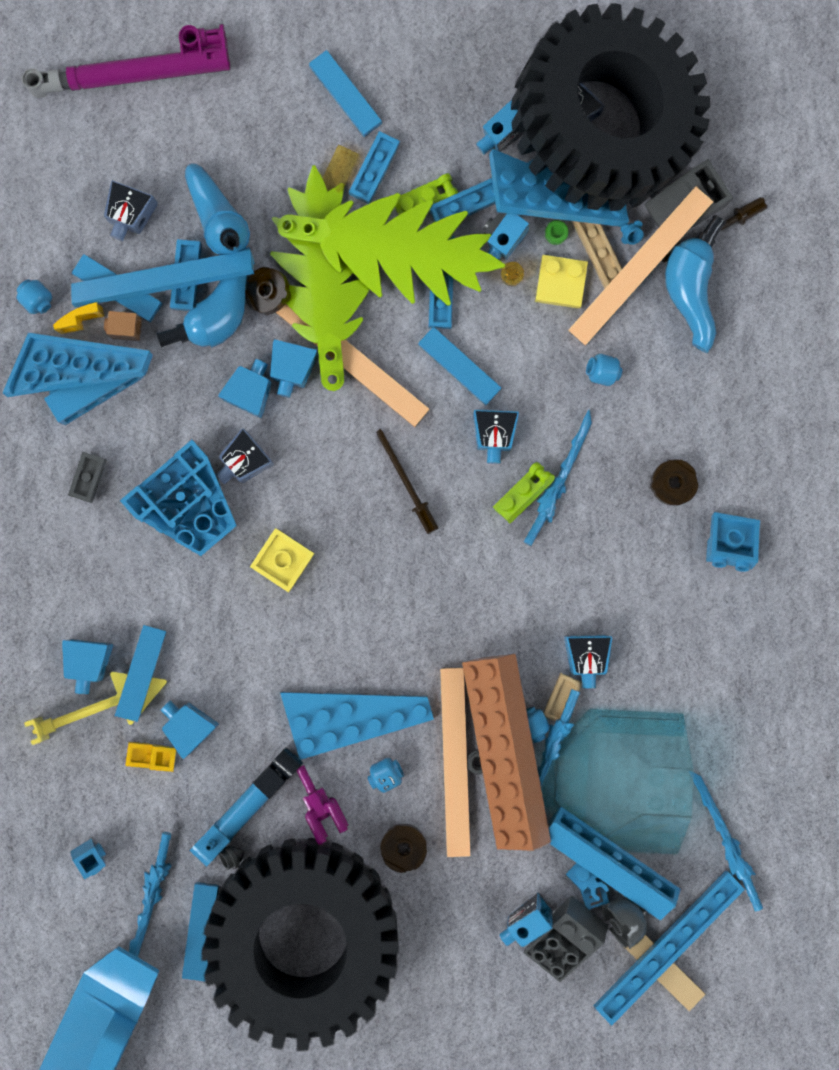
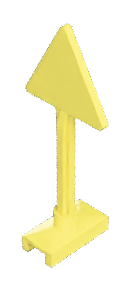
M110 673L117 692L116 696L53 720L49 718L43 721V718L39 717L24 722L25 727L34 726L33 734H36L38 737L31 740L32 745L50 739L48 734L55 732L56 728L118 705L128 674ZM152 678L142 712L165 686L167 680ZM127 719L129 725H132L135 722Z

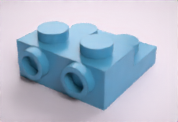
M714 512L711 516L710 537L707 540L706 561L712 562V565L717 568H723L727 565L735 566V569L740 572H747L753 569L758 563L760 520Z

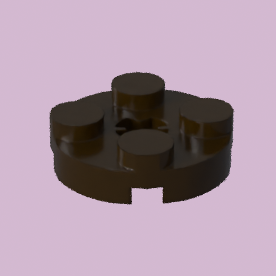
M261 267L255 270L254 274H251L247 280L249 284L247 290L245 289V300L251 309L264 315L278 312L291 298L289 282L286 276L274 268ZM268 286L271 288V291L268 295L264 296L265 287Z
M666 461L654 470L651 476L650 489L654 496L663 504L679 506L689 502L697 493V473L686 461ZM678 477L680 487L671 488L669 479Z
M399 823L388 829L380 845L384 863L388 868L398 873H406V871L419 868L427 855L426 838L417 827L410 824ZM408 843V848H411L410 851H405L403 854L399 853L400 848H397L398 844Z

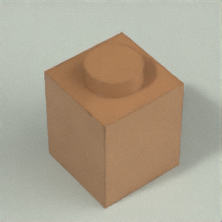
M108 311V318L104 320V330L112 339L140 341L142 318L136 313Z

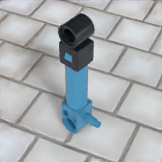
M285 747L255 779L252 785L189 851L207 867L266 801L296 772L303 762Z

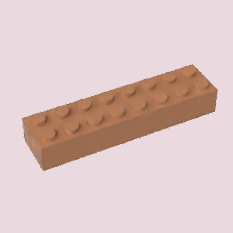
M516 654L481 657L462 662L496 847L502 850L534 851L551 843Z

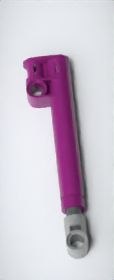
M220 24L219 28L205 30L204 27L196 28L192 25L182 27L179 31L181 52L78 65V67L68 66L66 71L63 72L60 69L38 71L35 68H30L23 72L21 80L32 96L42 98L51 92L64 91L65 87H70L72 91H76L82 88L91 89L229 71L230 60L224 24ZM195 38V41L187 43L189 39ZM35 81H39L37 85L32 86Z

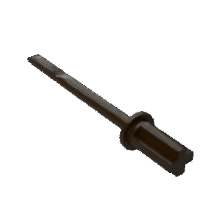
M759 197L740 209L735 208L734 216L725 221L726 224L720 231L736 222L744 225L746 220L766 210L768 207L765 199ZM671 252L662 259L664 263L667 262Z
M379 429L376 432L416 506L412 509V512L417 514L426 533L431 534L438 530L439 527L427 505L429 503H422L384 432L382 429Z

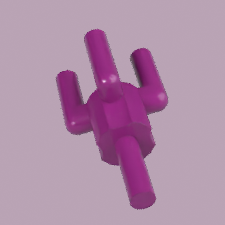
M300 766L296 771L308 793L302 797L308 809L305 819L318 845L327 841L326 838L328 837L321 823L322 820L331 816L340 834L348 830L347 826L349 824L337 800L333 797L328 798L323 787L316 789L305 766Z

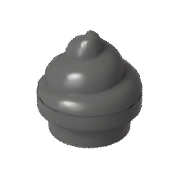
M226 846L219 853L223 866L227 870L238 868L245 850L240 847Z

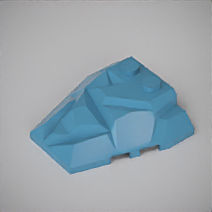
M193 439L120 500L137 520L145 522L155 528L156 531L161 534L164 533L174 539L175 542L200 556L237 526L208 456Z

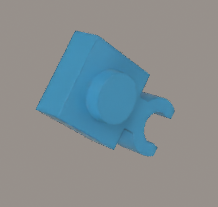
M578 863L566 873V876L582 892L589 888L591 896L595 901L600 900L599 896L595 893L597 888H602L606 893L609 890L604 883L595 880L597 876Z

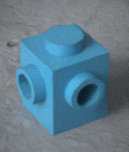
M92 838L70 851L72 861L84 880L97 874L106 866L103 858L106 853L100 843L95 845Z

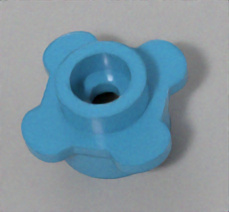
M640 220L624 224L620 230L623 233L621 241L623 244L634 245L642 240L644 234L641 227L643 223Z

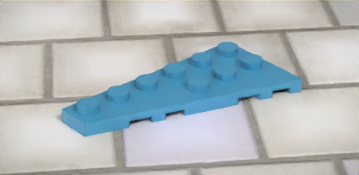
M491 150L489 159L497 212L619 227L628 224L629 218L626 205L619 211H610L607 200L598 210L588 209V193H585L575 204L568 202L565 198L570 185L563 182L554 193L545 186L553 173L543 170L535 176L529 169V163L497 150Z
M28 333L2 393L6 397L142 377L146 375L153 355L149 350Z
M280 692L300 760L434 720L427 696Z

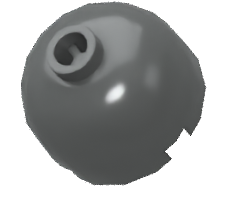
M627 898L615 899L602 907V915L605 922L610 920L612 925L609 930L623 947L627 948L629 946V949H631L644 938L647 931V921L645 918L647 913L643 908Z

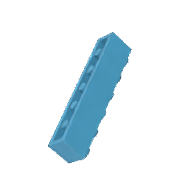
M560 807L547 822L551 839L550 845L660 921L676 907L680 888L564 808Z

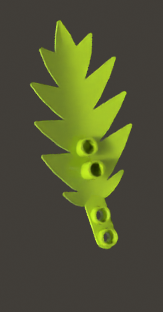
M313 165L307 179L305 193L290 187L287 190L298 216L325 219L332 210L341 205L344 184L341 183L327 191L323 178L316 166ZM272 217V221L278 227V222L281 218ZM290 222L286 224V230H288L291 227ZM312 225L308 226L307 233L312 231ZM287 238L304 255L271 251L270 255L292 277L306 286L289 285L291 298L286 304L309 325L293 323L292 327L308 341L318 344L322 385L329 391H336L344 384L341 341L350 337L357 330L363 318L360 317L348 323L346 322L352 317L370 289L360 279L342 284L353 274V271L346 265L340 255L341 273L337 272L323 254L320 243ZM329 351L335 354V358L331 361L326 358V354ZM330 375L337 377L335 384L329 383L328 377Z
M399 193L378 199L351 212L347 216L346 214L354 204L352 200L336 207L325 219L288 214L281 217L278 222V232L281 236L289 239L320 243L323 254L328 262L339 273L342 272L339 260L340 255L360 281L379 298L383 295L378 261L388 277L410 303H415L412 267L419 278L447 306L451 305L442 269L464 286L481 292L482 289L476 273L505 268V264L480 250L489 240L491 234H471L448 240L468 215L467 211L445 217L418 231L434 203L433 200H428L396 216L386 224L401 197ZM290 222L291 227L288 230H286V224ZM312 225V231L307 233L308 226Z

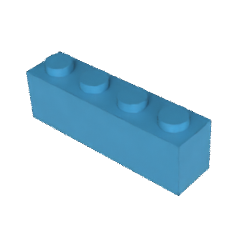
M144 377L52 390L44 400L57 421L67 425Z

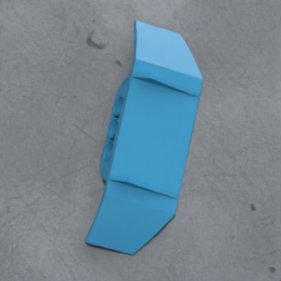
M119 946L88 968L80 979L39 1070H116L160 970Z

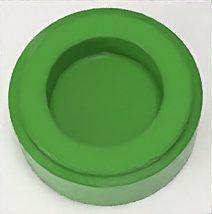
M560 220L551 221L545 230L546 240L553 245L562 244L568 236L567 225Z

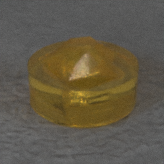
M508 262L505 264V268H502L501 280L507 286H517L523 280L524 269L519 263Z

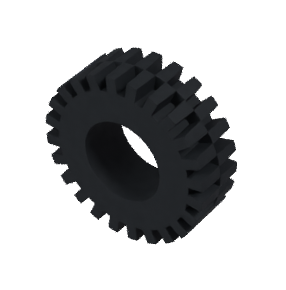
M610 3L603 15H601L598 4L588 5L581 16L576 9L568 12L561 23L555 21L549 27L544 37H541L515 84L517 91L512 98L511 110L518 111L511 125L513 133L525 132L517 145L521 156L536 151L537 154L529 165L531 172L536 176L548 167L553 173L545 184L549 190L554 193L565 182L570 185L565 200L575 204L585 193H588L587 208L592 210H598L607 200L610 211H619L628 202H630L633 208L641 205L649 196L651 199L655 197L692 161L691 158L699 151L704 142L699 138L709 127L710 119L702 116L710 108V96L698 95L707 84L705 74L700 73L690 76L688 74L698 62L696 55L691 51L682 57L678 56L676 51L684 39L677 32L667 42L659 35L666 23L656 17L648 28L641 26L644 11L634 7L625 20H622L621 4ZM598 81L612 85L622 91L637 111L640 123L639 136L633 138L616 137L596 127L588 119L581 107L578 97V84Z
M295 838L284 840L281 848L273 849L272 845H268L260 850L256 858L252 859L250 856L240 864L235 874L231 873L225 881L211 909L203 932L206 939L201 949V959L208 962L204 979L207 986L213 984L216 986L213 997L215 1005L218 1009L225 1005L231 1008L228 1021L235 1028L243 1021L249 1023L248 1037L258 1042L263 1032L273 1034L271 1047L283 1050L286 1038H296L297 1051H308L311 1038L319 1037L322 1048L334 1045L336 1031L342 1030L346 1038L352 1036L357 1032L358 1019L362 1017L368 1023L376 1014V1001L385 1002L389 994L390 978L395 979L397 972L399 941L396 912L392 908V899L388 889H383L381 886L379 874L374 868L370 871L364 867L363 858L354 852L351 857L343 854V846L332 842L330 848L319 846L315 838H308L306 845H296ZM294 904H308L325 910L337 920L344 932L347 944L343 954L331 968L318 975L297 977L280 971L265 956L259 937L261 925L271 914L283 907Z

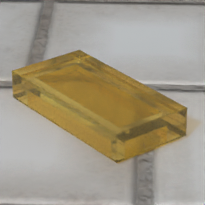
M338 144L323 176L327 191L335 187L338 193L342 192L359 158L358 153Z

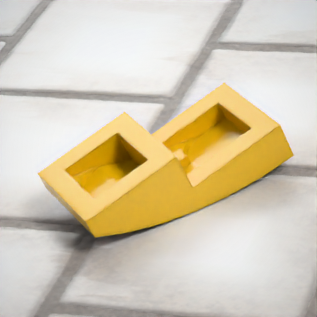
M97 302L79 307L54 323V330L60 334L84 330L82 321L104 317L103 308Z
M128 741L125 766L173 772L176 749L169 746Z

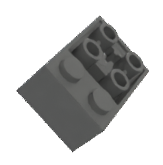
M709 159L689 170L644 204L658 227L665 222L695 187L707 195L713 203L690 229L725 208L734 198Z
M570 896L553 913L552 929L530 942L524 950V954L561 982L604 944L608 925L573 896Z

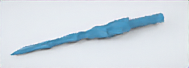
M590 410L587 411L579 432L571 441L572 448L560 466L561 471L558 477L554 478L552 484L544 490L545 492L537 500L540 503L537 509L539 514L523 541L529 546H532L544 522L547 520L552 523L553 516H555L556 499H560L561 494L566 493L565 481L592 424Z
M575 689L570 691L561 718L557 719L554 725H550L549 734L545 740V752L542 754L544 759L541 766L537 769L540 786L544 781L551 762L560 757V742L567 737L574 726L569 721L580 694Z
M689 771L694 784L700 792L703 805L708 808L714 820L716 830L720 832L723 838L722 845L725 847V859L728 860L731 875L735 874L738 880H742L754 911L762 910V903L753 886L752 879H750L751 875L756 874L748 862H745L740 856L741 849L739 844L741 843L731 837L702 777Z
M162 832L157 862L155 866L151 865L149 873L144 872V899L142 900L144 908L143 912L138 915V928L135 938L129 944V953L136 957L139 955L153 906L162 899L160 895L162 891L159 886L160 882L165 880L171 868L170 863L165 864L169 841L172 835L170 832Z

